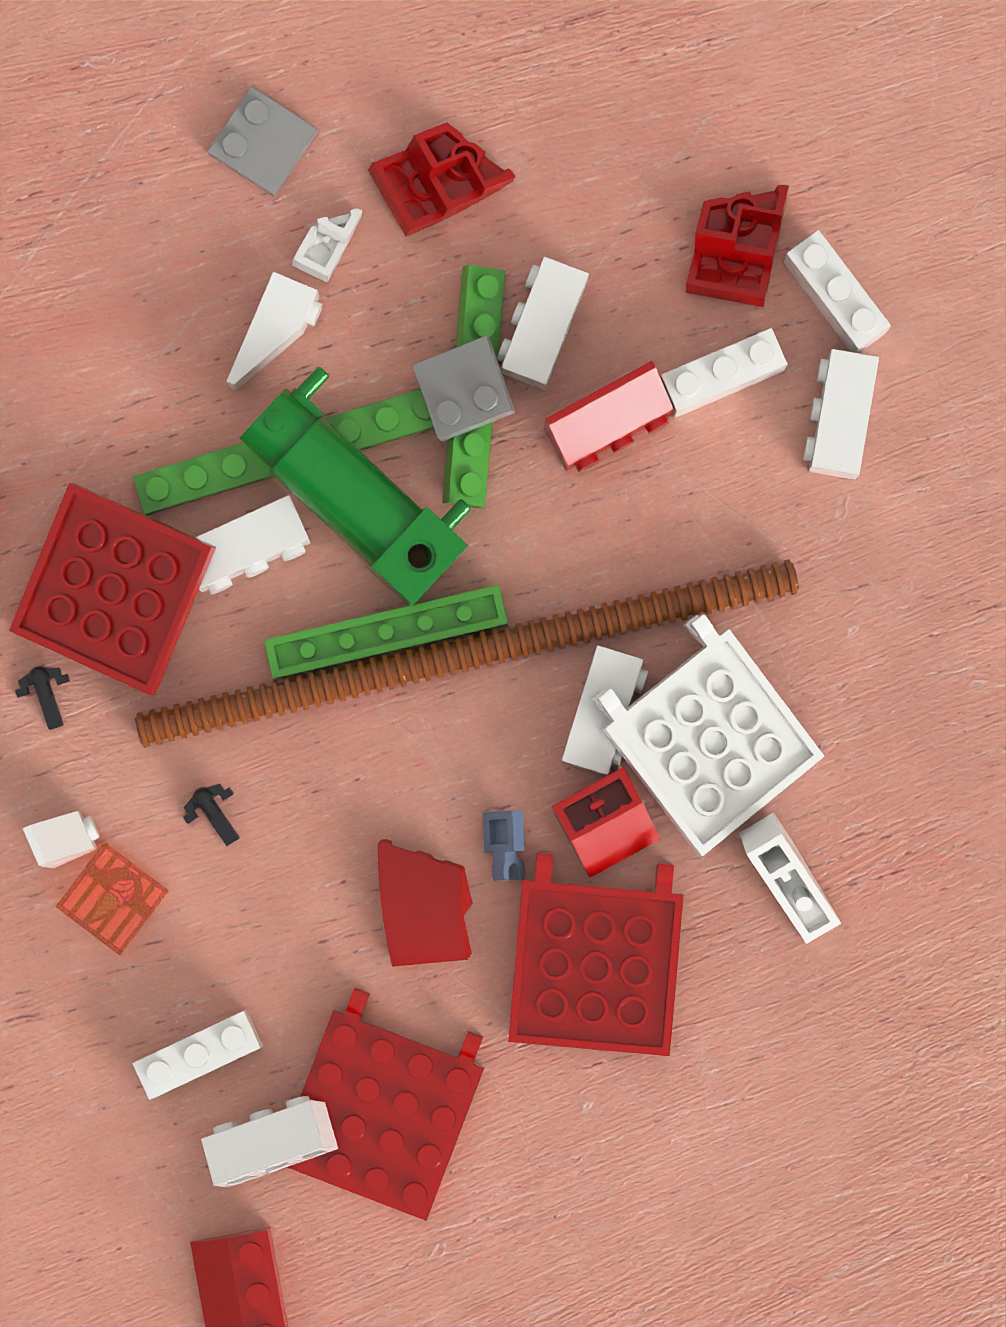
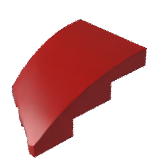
M444 123L414 135L406 150L373 162L368 169L406 237L467 209L510 184L516 177L509 168L504 171L485 157V150L477 144L467 141L463 134L449 123Z
M778 185L775 191L751 195L749 191L736 194L731 198L720 197L703 201L695 233V248L686 282V293L764 307L789 185Z
M388 839L380 840L378 843L380 899L392 967L468 960L472 951L463 916L473 902L464 866L448 860H437L431 854L419 850L415 853L392 845V841Z

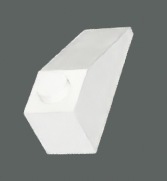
M272 273L226 381L229 388L237 391L303 335L308 324L315 325L323 306L322 303L317 302L319 299L318 290L278 273Z
M79 811L31 824L23 828L36 861L41 867L54 869L98 849L94 841L100 838L97 827L91 816L84 818L82 812Z
M774 813L739 833L747 856L806 944L841 924L795 844Z

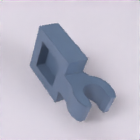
M523 811L483 812L484 852H493V880H522L525 873L524 865L521 859L518 858L516 851H525Z

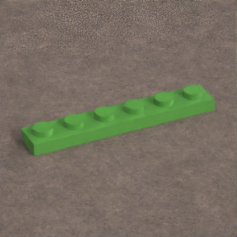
M467 265L462 268L456 348L487 336L491 340L497 358L505 280L504 270ZM492 422L448 439L443 504L454 505L459 499H462L472 508L485 507Z
M499 585L265 639L264 643L273 680L506 626L508 622Z

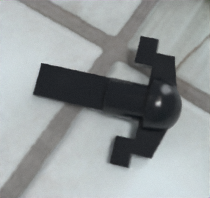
M37 666L18 680L20 689L15 690L17 698L30 694L28 686L34 684L48 729L51 730L64 724L49 679L55 678L57 685L67 683L70 679L68 674L62 675L60 667L46 668Z
M219 783L195 790L192 798L183 807L187 812V815L183 817L186 823L189 824L199 817L194 810L200 807L226 846L240 838L214 800V797L217 795L223 801L232 796L234 792L229 787L224 790Z

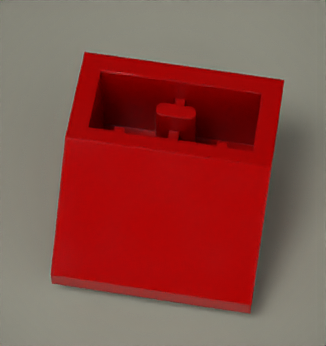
M624 767L551 807L589 878L660 840L648 812Z

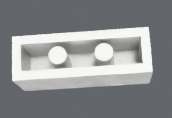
M819 230L786 254L783 263L850 352L860 353L887 333L891 326Z
M545 256L540 267L533 264L525 287L531 289L526 304L518 302L511 320V324L517 326L512 341L505 338L497 356V361L503 363L501 366L503 375L546 390L588 282L589 273Z
M772 328L661 374L660 378L673 406L672 414L676 418L785 371L788 364Z
M831 349L828 359H820L817 382L823 383L821 398L814 397L810 421L817 422L814 437L807 436L803 460L810 461L808 472L856 480L859 476L879 357Z
M289 495L196 537L216 546L199 590L201 592L209 590L211 595L219 593L233 585L231 579L246 573L247 578L254 577L268 570L269 566L267 563L282 556L284 561H289L306 552L304 546L311 542Z
M597 645L561 763L605 777L608 776L610 769L618 770L622 755L602 730L610 720L598 709L591 698L602 689H612L624 708H628L633 692L641 694L648 671L641 669L643 659Z
M247 1010L132 1064L148 1099L151 1100L264 1046Z
M302 1096L287 1101L285 1103L287 1108L273 1113V1109H265L249 1115L250 1122L237 1126L236 1122H229L214 1127L213 1135L201 1139L213 1185L231 1187L338 1149L325 1102L310 1100L309 1096Z

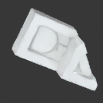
M356 208L350 210L349 214L331 219H328V217L317 219L316 226L309 229L294 256L292 266L328 283L362 216V210Z

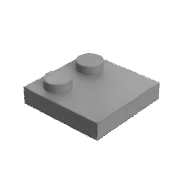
M251 86L207 152L209 156L275 198L317 135L318 129Z
M487 336L413 365L437 438L440 441H445L515 413L491 340Z

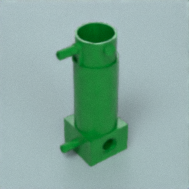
M316 367L297 389L294 388L291 392L287 388L284 389L243 433L240 439L272 468L270 473L369 564L367 568L407 606L414 605L469 546L452 530L471 511V507L464 500L459 499L441 519L428 507L421 509L322 416L323 412L309 400L329 378L326 371L321 367ZM414 545L421 547L426 553V562L420 568L412 566L408 560V551Z

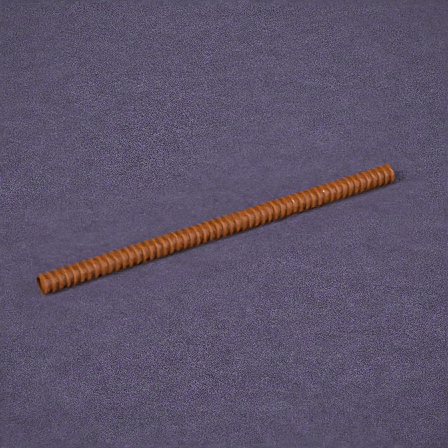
M789 559L784 560V565L780 566L775 562L771 564V568H766L765 565L760 566L759 571H754L753 568L747 569L746 574H742L741 571L735 572L733 577H730L729 574H724L721 580H718L717 577H712L711 582L706 583L703 579L698 581L699 585L693 586L691 582L687 583L686 588L682 589L678 585L674 587V591L670 592L668 588L662 589L661 594L652 591L650 596L644 597L643 594H640L636 600H632L631 597H627L625 599L626 602L620 603L619 600H614V605L608 606L607 603H602L601 608L598 609L593 605L589 606V611L583 612V609L580 608L577 609L576 614L571 615L570 611L565 612L564 617H559L558 614L553 615L551 620L542 617L540 622L534 623V620H530L526 626H522V623H517L516 628L510 629L509 626H504V631L498 632L497 629H492V634L487 635L483 631L479 633V637L473 638L472 634L467 635V639L462 641L460 637H457L454 643H449L448 640H445L441 646H437L436 643L430 644L431 648L424 649V646H419V651L412 652V649H407L406 654L400 655L399 652H394V657L390 658L385 654L381 656V660L376 661L373 657L369 658L370 662L365 664L360 660L357 661L356 666L351 667V664L347 663L345 668L339 669L338 666H335L331 672L322 669L320 670L321 674L315 675L314 672H309L308 677L302 678V675H296V680L290 681L289 678H284V683L280 684L276 680L272 681V685L267 687L262 683L259 684V689H253L250 686L247 687L246 692L242 693L240 689H237L233 695L224 692L222 697L217 698L216 695H212L208 701H205L204 698H199L198 703L192 704V701H186V706L180 707L179 704H174L173 709L170 710L165 706L161 707V712L157 713L154 709L149 710L148 715H143L140 712L136 714L137 717L135 718L137 732L141 745L143 744L147 748L150 747L151 742H156L157 745L162 744L163 739H168L169 742L175 741L176 736H180L181 739L187 738L189 733H192L193 736H198L199 731L205 730V733H210L211 728L217 727L218 730H223V725L229 724L230 727H235L236 722L240 721L244 725L248 724V719L252 718L257 722L260 721L261 716L265 715L267 719H270L274 713H278L279 716L285 715L286 710H291V713H295L299 707L308 710L309 705L315 704L316 707L322 706L321 702L327 701L328 704H333V699L337 698L342 702L346 701V696L352 695L354 699L358 698V693L362 692L367 696L370 695L371 690L376 689L377 693H380L384 687H389V690L395 689L394 685L401 684L402 687H405L409 681L418 684L419 679L425 678L426 681H430L431 676L437 675L438 678H443V673L450 672L452 676L456 674V670L462 669L463 673L468 672V667L474 666V669L477 670L480 669L481 664L486 663L487 667H490L494 661H498L499 664L505 663L504 659L511 658V661H515L519 655L528 658L529 653L535 652L536 655H541V650L547 649L548 652H553V647L557 646L561 650L565 649L566 644L570 643L573 647L578 646V641H584L587 644L590 643L591 638L595 637L597 641L602 640L604 635L613 638L615 637L614 633L620 632L621 635L627 634L629 629H632L633 632H638L639 627L644 626L645 629H650L651 624L655 623L659 627L663 626V621L667 620L672 624L676 622V618L680 617L682 621H685L689 615L700 616L701 612L710 615L714 609H717L718 612H723L724 607L729 606L730 609H735L739 603H742L743 606H748L749 601L752 600L757 604L761 602V598L766 597L767 601L773 600V595L777 594L779 598L785 597L786 592L795 595L799 589L795 567Z

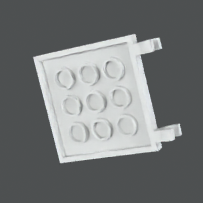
M702 614L700 616H693L683 625L703 647L628 708H624L612 689H602L591 698L598 709L610 720L602 728L604 733L698 856H704L825 757L730 629H725L718 634L705 614Z

